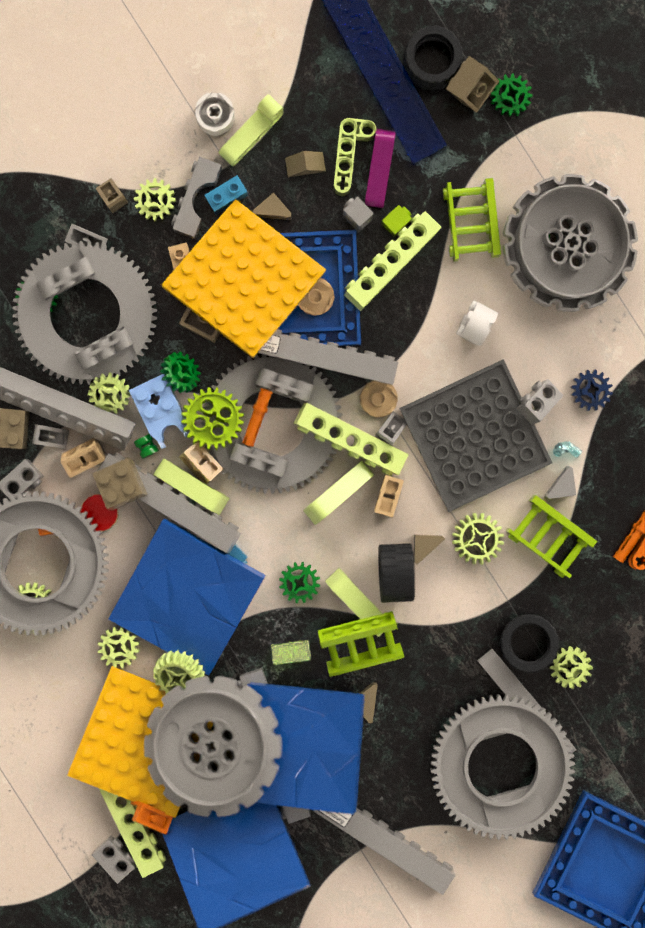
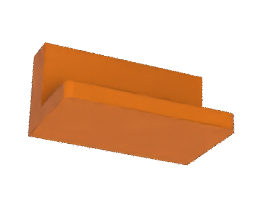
M131 801V804L137 807L132 821L162 834H167L172 816L143 802Z

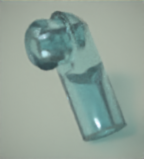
M569 441L557 443L553 449V454L558 457L569 452L578 458L582 453L581 449Z

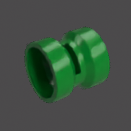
M150 434L133 442L136 448H139L142 459L159 451L157 445H154L152 442L153 437Z

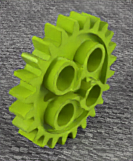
M208 387L207 393L200 389V396L193 393L194 400L187 399L190 406H183L187 411L181 413V416L186 418L181 421V424L187 425L183 428V431L190 432L187 438L194 437L193 444L198 441L200 442L199 448L206 444L207 450L210 449L211 445H214L215 450H217L220 444L224 449L225 442L231 445V437L237 439L238 436L235 432L241 433L242 431L238 427V425L244 424V421L239 420L244 417V414L238 413L242 406H236L238 399L231 400L232 393L225 396V389L222 393L218 392L217 387L214 392ZM205 402H209L213 408L207 411L203 409L202 405ZM228 410L231 415L228 418H223L220 412ZM199 411L206 416L198 415L196 412ZM215 415L216 420H214L213 423L209 422V417ZM199 419L203 420L205 422V426L203 428H198L194 424L195 421ZM220 422L228 423L229 426H224V425H223L222 423H220ZM215 427H220L223 430V434L217 436L212 430Z

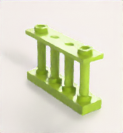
M486 178L481 187L452 189L451 182H448L446 188H443V198L447 200L452 242V245H449V255L453 257L454 262L459 260V254L488 251V253H491V258L501 255L493 178ZM479 194L485 196L486 203H483V206L454 208L453 197ZM481 213L487 215L488 222L485 225L456 227L455 216ZM483 232L489 234L490 241L487 244L458 246L457 235Z
M533 495L529 500L532 503L531 510L515 531L509 528L506 530L509 533L508 538L516 544L521 542L555 568L553 572L561 578L564 576L570 578L572 575L566 570L584 547H594L597 541L537 495ZM543 511L548 515L546 517L547 520L529 543L521 535L537 513ZM559 523L563 526L561 534L548 551L543 554L536 546L552 525ZM573 534L578 538V543L559 566L551 558L566 538Z
M393 611L318 630L321 647H328L332 660L326 662L330 677L404 658L401 644L394 643L392 630L398 628ZM384 633L387 646L376 649L373 635ZM365 637L369 651L358 654L354 640ZM347 642L350 656L339 658L336 645Z

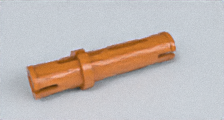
M264 388L260 389L256 404H253L252 407L254 410L242 441L243 444L254 447L263 417L268 411L267 406L273 393L272 391Z
M645 511L637 523L632 525L631 532L613 556L621 563H624L640 537L645 534Z

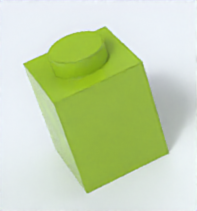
M398 205L382 220L381 224L395 237L412 220L410 217L411 213L406 207L401 208Z

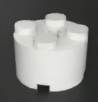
M207 93L196 104V119L199 127L205 133L216 137L225 134L233 126L235 120L234 108L230 99L224 94ZM212 112H218L219 115L217 117H212Z
M473 300L468 309L469 312L467 315H464L456 334L480 346L488 336L498 313Z

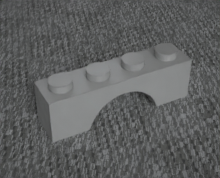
M199 157L198 162L194 161L191 172H193L192 178L188 179L184 189L187 190L185 197L180 198L178 208H180L179 213L174 215L171 223L174 232L196 240L202 220L194 211V199L202 189L216 186L222 170L221 164Z

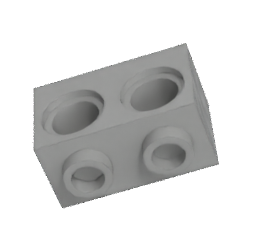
M357 197L354 200L352 198L344 204L343 217L359 233L373 219L374 213Z
M549 379L542 382L537 381L531 387L532 392L524 395L520 399L521 404L516 408L531 425L541 422L563 397V394Z
M25 459L0 481V489L9 499L12 495L18 499V493H22L25 497L26 492L31 487L35 489L42 483L40 479L44 476L29 459ZM27 470H31L33 473V478L30 481L26 480L24 476ZM13 483L19 486V490L15 494L10 490V486Z
M111 835L94 850L92 856L118 884L135 869L136 864L131 853H127L122 848V842L118 838L114 839ZM111 847L114 850V854L108 855L105 852V848ZM121 861L125 862L127 868L121 869L118 867L117 863Z

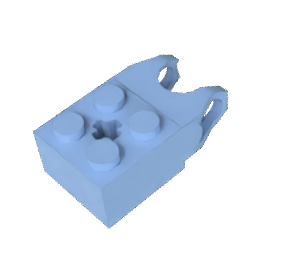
M164 374L129 390L149 434L158 441L161 449L166 448L163 434L168 426H177L186 438L189 434L188 431H183V428L187 425L181 424V421L186 418L181 416L183 410L175 393L172 391L171 385L167 387V380H162L165 376ZM154 395L160 397L158 400L159 404L157 405L151 403Z

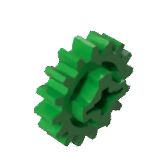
M514 73L511 74L510 78L505 74L503 81L498 78V85L493 89L494 91L491 92L490 96L494 97L491 104H497L495 110H502L501 115L508 112V117H511L514 112L518 116L519 110L525 112V106L530 105L531 102L527 99L532 98V94L528 93L531 90V86L526 87L528 81L522 82L521 75L516 79ZM504 86V92L499 95L500 88ZM509 92L511 95L515 94L513 99L511 96H507ZM524 95L523 101H522V103L519 105V100H518V98H520V97H522V96Z
M173 352L164 358V362L161 363L163 369L160 373L165 375L162 380H167L166 386L169 387L171 385L173 392L178 389L179 394L184 391L188 393L197 387V383L200 381L197 376L201 372L196 371L199 366L193 364L194 358L188 359L189 354L183 356L182 352L177 354Z
M294 562L293 568L287 565L288 571L281 572L284 578H279V581L283 582L279 588L285 589L282 595L288 594L289 601L295 598V603H298L299 599L306 603L307 597L312 600L311 594L318 593L315 587H320V584L316 583L320 576L314 575L317 572L316 569L310 570L311 564L304 567V562H301L300 566ZM295 570H303L301 574L294 575L292 573ZM309 574L312 577L313 585L309 584L307 581V577ZM303 577V583H304L305 585H304V586L300 585V586L297 587V589L295 590V588H296V581H295V579H298V580H299L300 578ZM287 579L292 582L293 587L291 591L287 587ZM298 591H308L304 595H296Z

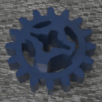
M596 369L592 371V374L589 370H585V375L579 373L580 379H573L576 385L570 386L571 389H574V392L570 395L576 396L573 402H580L579 408L586 406V411H590L591 407L596 411L598 410V405L604 408L603 402H610L607 396L613 395V392L609 391V388L613 387V385L607 384L610 378L604 379L603 372L597 375ZM594 378L598 379L602 384L596 383ZM583 380H585V385L582 389H579L580 384ZM590 385L591 388H595V392L588 393ZM601 391H604L602 398L599 400V394ZM581 396L588 398L590 403L583 400Z

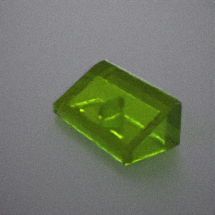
M309 640L271 645L273 665L311 660Z

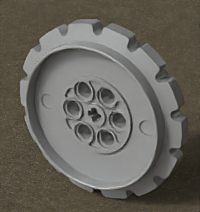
M565 174L561 177L560 182L555 177H550L535 184L534 193L529 190L526 191L513 205L516 215L510 214L504 226L503 236L509 239V243L503 245V256L506 266L514 267L511 278L521 291L527 289L531 291V300L546 308L554 303L557 311L576 312L580 310L581 304L585 309H591L607 301V293L611 296L615 295L628 280L625 276V271H632L636 262L638 252L632 248V243L638 241L635 222L627 220V214L630 213L629 208L619 195L615 197L610 196L611 188L596 179L586 183L583 175ZM563 220L568 222V229H565L562 226ZM581 225L586 227L587 234H583L580 231ZM550 233L555 236V243L549 240ZM568 240H572V241H571V243H573V246H572V247H569L570 244L567 243ZM586 244H589V245L591 246V248H592V252H591V253H588V252L586 251V249H585V245H586ZM554 252L560 254L561 259L559 262L554 259ZM573 257L578 259V267L572 264Z
M203 676L186 681V689H183L180 685L176 686L161 699L164 707H155L147 723V727L152 730V734H148L144 738L145 757L152 759V764L148 766V770L154 783L157 786L160 784L165 786L163 794L178 807L186 803L188 805V812L196 815L209 816L212 810H214L217 816L221 817L237 813L240 810V804H243L245 807L251 806L264 794L262 785L269 787L273 783L279 769V765L274 762V758H279L282 755V737L280 734L274 733V728L278 726V721L270 706L265 708L261 706L260 703L263 698L248 685L239 689L237 686L238 681L232 678L217 676L214 682H210L208 676ZM208 722H212L215 725L214 731L208 729ZM225 730H229L232 733V739L229 740L225 737ZM192 733L198 734L199 742H195L192 739ZM212 742L215 743V744H214V747H215L214 750L211 749V748H212V745H211L210 743H212ZM227 750H231L234 753V759L227 757ZM194 752L200 754V756H201V761H200V762H198V761H196V760L194 759V757H193ZM211 761L217 762L218 770H214L211 767Z

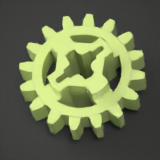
M154 178L153 183H150L147 179V185L144 186L140 183L141 190H135L139 195L134 197V201L139 202L135 207L136 209L141 208L139 211L140 215L146 213L145 218L147 220L151 216L154 221L157 220L158 216L164 220L163 215L170 216L168 210L175 209L171 204L176 202V199L171 197L175 192L174 190L169 191L171 188L170 184L164 186V180L158 183L157 179ZM155 187H156V188H159L158 190H151V189H150V188H155ZM145 194V195H146V202H144V205H143L142 199H143V195ZM149 194H151L155 198L158 197L160 205L156 202H152L151 196ZM166 194H167L168 201H167V204L165 205V204H164V198L166 197ZM152 209L160 210L158 212H151Z
M102 373L100 379L95 377L94 383H91L89 386L88 395L91 396L89 402H95L94 406L108 412L113 410L117 414L118 408L123 411L125 405H128V398L131 395L128 392L129 385H124L125 379L119 380L118 374L114 378L111 373L108 374V377H105ZM120 390L122 393V398H120V395L118 394Z
M116 626L113 627V632L109 629L106 630L107 636L101 635L100 638L103 642H98V645L102 647V649L98 650V653H103L101 660L107 659V666L113 663V667H117L120 664V667L124 668L125 662L131 665L130 659L136 660L137 656L134 653H139L140 649L136 648L140 642L134 641L137 636L136 634L131 636L130 631L125 632L123 627L118 630ZM114 635H122L119 639L111 638ZM128 640H129L130 643H131V649L128 648V645H127V641H128ZM121 643L123 650L116 651L115 645ZM106 644L110 648V654L107 652ZM121 655L124 656V657H127V658L122 659V660H117V659H116L117 656H121Z
M571 646L568 647V651L561 648L562 653L557 654V659L553 660L554 666H550V669L555 671L551 676L554 678L558 677L555 682L558 684L562 682L564 688L568 684L571 689H574L575 684L580 688L582 681L588 682L586 676L592 675L588 672V670L593 669V666L588 665L591 659L589 657L585 658L587 653L581 652V649L578 647L575 651ZM575 656H578L582 660V663L577 662V658ZM571 664L576 666L574 668H571V671L566 669L568 667H571ZM560 672L566 673L567 679H564Z

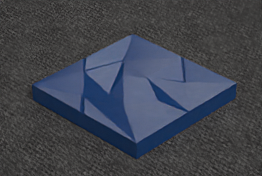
M356 230L280 233L326 269L321 278L330 283L334 290L335 299L332 307L326 313L316 316L306 314L297 305L278 330H282V334L288 336L289 333L301 335L300 339L308 340V337L320 340L319 343L327 345L328 341L339 344L338 347L361 346L360 310L344 296L347 291L345 287L352 280L355 282L358 280Z
M164 518L108 619L166 652L173 651L175 653V651L179 650L181 654L185 651L188 656L193 654L192 659H199L198 665H203L202 671L210 675L266 575Z
M254 682L247 684L262 696L261 706L264 708L270 706L278 721V726L274 728V733L280 734L282 737V755L279 758H274V762L279 765L276 777L269 787L262 785L264 794L255 803L354 815L357 809L365 694Z
M583 790L532 892L533 895L597 928H645V820Z
M253 803L251 806L245 807L243 804H240V810L237 813L221 817L217 816L214 810H212L209 816L196 815L187 811L176 816V818H172L167 834H163L198 928H222L311 887L278 805Z

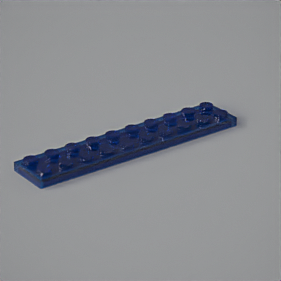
M322 0L412 164L414 165L447 146L367 0Z

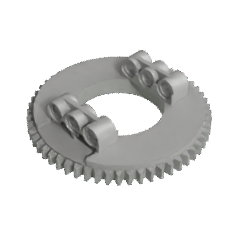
M80 241V247H77L75 242H72V246L69 248L67 243H64V250L58 245L56 253L49 249L50 256L43 253L44 260L36 258L38 265L31 263L30 265L33 270L26 269L28 277H21L25 283H18L22 290L15 291L19 298H15L13 301L18 303V305L12 307V309L18 311V313L12 315V317L18 318V321L13 323V325L19 326L15 333L22 334L18 341L24 340L25 342L21 347L29 348L26 351V355L33 354L30 360L37 359V367L43 364L42 371L50 369V376L56 372V379L63 375L65 382L68 378H71L73 384L76 379H79L80 384L86 380L88 385H90L91 379L95 377L100 378L102 373L105 377L109 373L112 374V377L113 373L121 376L120 370L122 369L124 372H127L126 365L134 367L132 360L139 362L137 355L144 356L141 349H148L145 342L151 343L152 341L148 338V335H154L150 328H155L156 325L151 323V321L157 320V317L152 315V313L157 312V309L151 307L156 304V301L150 300L155 295L154 293H148L152 286H145L149 280H142L145 273H137L140 268L139 266L132 267L134 260L127 262L128 255L121 258L120 250L114 254V247L107 251L106 244L100 249L99 242H96L95 246L92 247L91 241H88L87 246H84L83 241ZM88 278L105 284L116 296L120 307V320L117 329L85 347H77L67 343L55 331L50 317L51 303L54 296Z
M256 354L254 360L247 356L246 363L240 359V366L233 363L234 370L227 368L228 374L221 373L223 379H216L219 385L211 386L214 391L217 387L219 393H222L225 389V396L232 393L231 400L238 399L236 406L243 407L244 403L252 395L260 392L261 388H264L275 394L299 401L301 405L309 403L336 418L343 416L342 413L337 412L341 406L335 405L339 398L332 397L336 394V391H329L332 384L325 385L328 379H321L322 372L315 374L316 367L310 370V365H303L272 356L266 357V355L262 354V358H259ZM206 402L209 406L203 407V409L211 410L213 408L212 404ZM228 410L220 412L223 418H228L231 415ZM215 415L209 417V422L213 423V421L216 420ZM318 418L314 419L312 422L315 429L320 427V420ZM220 422V423H222L224 426H229L228 423ZM215 427L212 430L217 436L223 434V430L220 427ZM332 427L329 431L332 438L337 435L335 427ZM309 431L293 451L283 456L243 444L239 432H235L238 436L237 439L231 437V445L225 442V448L223 449L219 444L217 450H215L214 445H211L210 448L212 450L209 452L210 455H215L214 459L219 461L221 467H224L222 474L229 472L228 479L235 477V484L241 480V487L248 484V490L255 486L256 492H259L263 488L264 494L267 493L268 489L271 490L272 494H274L275 489L282 493L284 487L287 492H290V486L297 490V483L304 487V480L311 483L310 476L318 478L316 471L323 473L321 466L328 467L326 460L332 461L333 459L330 454L337 453L331 447V442L325 440L323 443L315 439V434Z
M34 491L33 496L30 492H26L25 497L22 493H18V499L12 495L10 496V501L4 498V505L0 503V624L4 622V629L11 626V632L18 628L19 634L26 630V635L29 636L33 630L34 635L37 636L40 630L42 635H46L47 630H49L50 634L55 633V628L58 632L62 631V625L67 629L69 628V622L73 625L76 624L75 618L83 619L81 613L85 615L89 613L87 608L92 609L94 607L91 601L98 602L95 595H102L98 588L105 587L101 581L107 580L103 573L109 571L104 568V565L109 564V561L104 560V557L109 555L108 553H103L107 546L101 544L105 540V538H99L102 531L95 530L98 524H91L94 518L87 519V511L81 513V506L75 508L76 502L68 504L69 498L61 501L62 495H58L54 499V493H50L48 497L46 492H42L40 496L38 491ZM33 528L44 529L57 535L66 545L70 555V561L60 589L50 596L41 598L26 596L18 592L9 583L5 575L18 534Z
M497 694L496 700L491 695H489L488 701L481 697L480 704L475 699L473 707L467 703V710L461 707V714L454 712L456 718H448L450 724L443 725L446 730L439 731L442 738L436 737L439 745H433L437 752L431 754L432 757L436 758L431 761V765L435 766L431 768V773L436 775L431 778L432 781H437L433 784L434 789H439L436 791V795L442 796L439 799L440 803H445L443 806L444 810L450 809L448 812L449 816L455 815L453 818L455 822L461 819V827L467 824L466 829L468 831L474 827L473 832L476 835L481 830L482 837H485L488 833L489 838L492 839L494 834H496L497 839L500 840L502 834H504L505 839L508 840L509 834H512L514 839H516L517 833L524 837L525 830L530 835L532 827L539 831L538 824L545 827L544 820L551 822L549 815L557 816L555 809L562 810L559 803L566 804L563 796H570L566 789H572L568 782L574 781V778L569 774L575 773V770L570 768L575 765V762L569 760L574 757V754L568 753L572 750V746L566 745L570 740L563 738L566 732L560 731L562 728L560 724L555 725L557 722L556 718L550 719L552 716L550 712L545 714L546 709L543 707L538 710L539 705L537 703L531 706V700L524 703L523 697L517 701L516 696L513 695L511 700H509V696L505 694L502 700L501 696ZM506 733L521 737L531 746L536 759V771L531 784L488 797L480 793L471 783L468 773L469 758L475 746L482 740Z

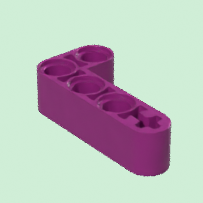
M376 129L365 197L366 206L384 207L396 134L394 131Z

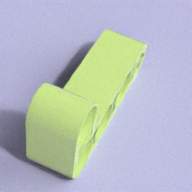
M269 94L258 104V110L219 150L218 153L232 167L246 155L283 115V107Z
M346 118L340 124L334 179V191L339 196H345L351 190L356 140L371 141L375 137L376 125L370 120ZM351 125L354 130L351 133H347L343 130V127ZM370 127L373 132L370 135H366L362 129ZM349 144L352 149L349 152H344L341 146ZM347 163L350 168L347 171H342L339 165ZM341 177H345V186H348L344 187V190L337 186L341 184Z
M165 458L162 459L154 472L156 477L219 515L230 499Z
M360 461L307 506L303 512L315 525L318 524L373 477L374 474L363 461Z
M340 568L325 580L334 593L360 619L383 614Z

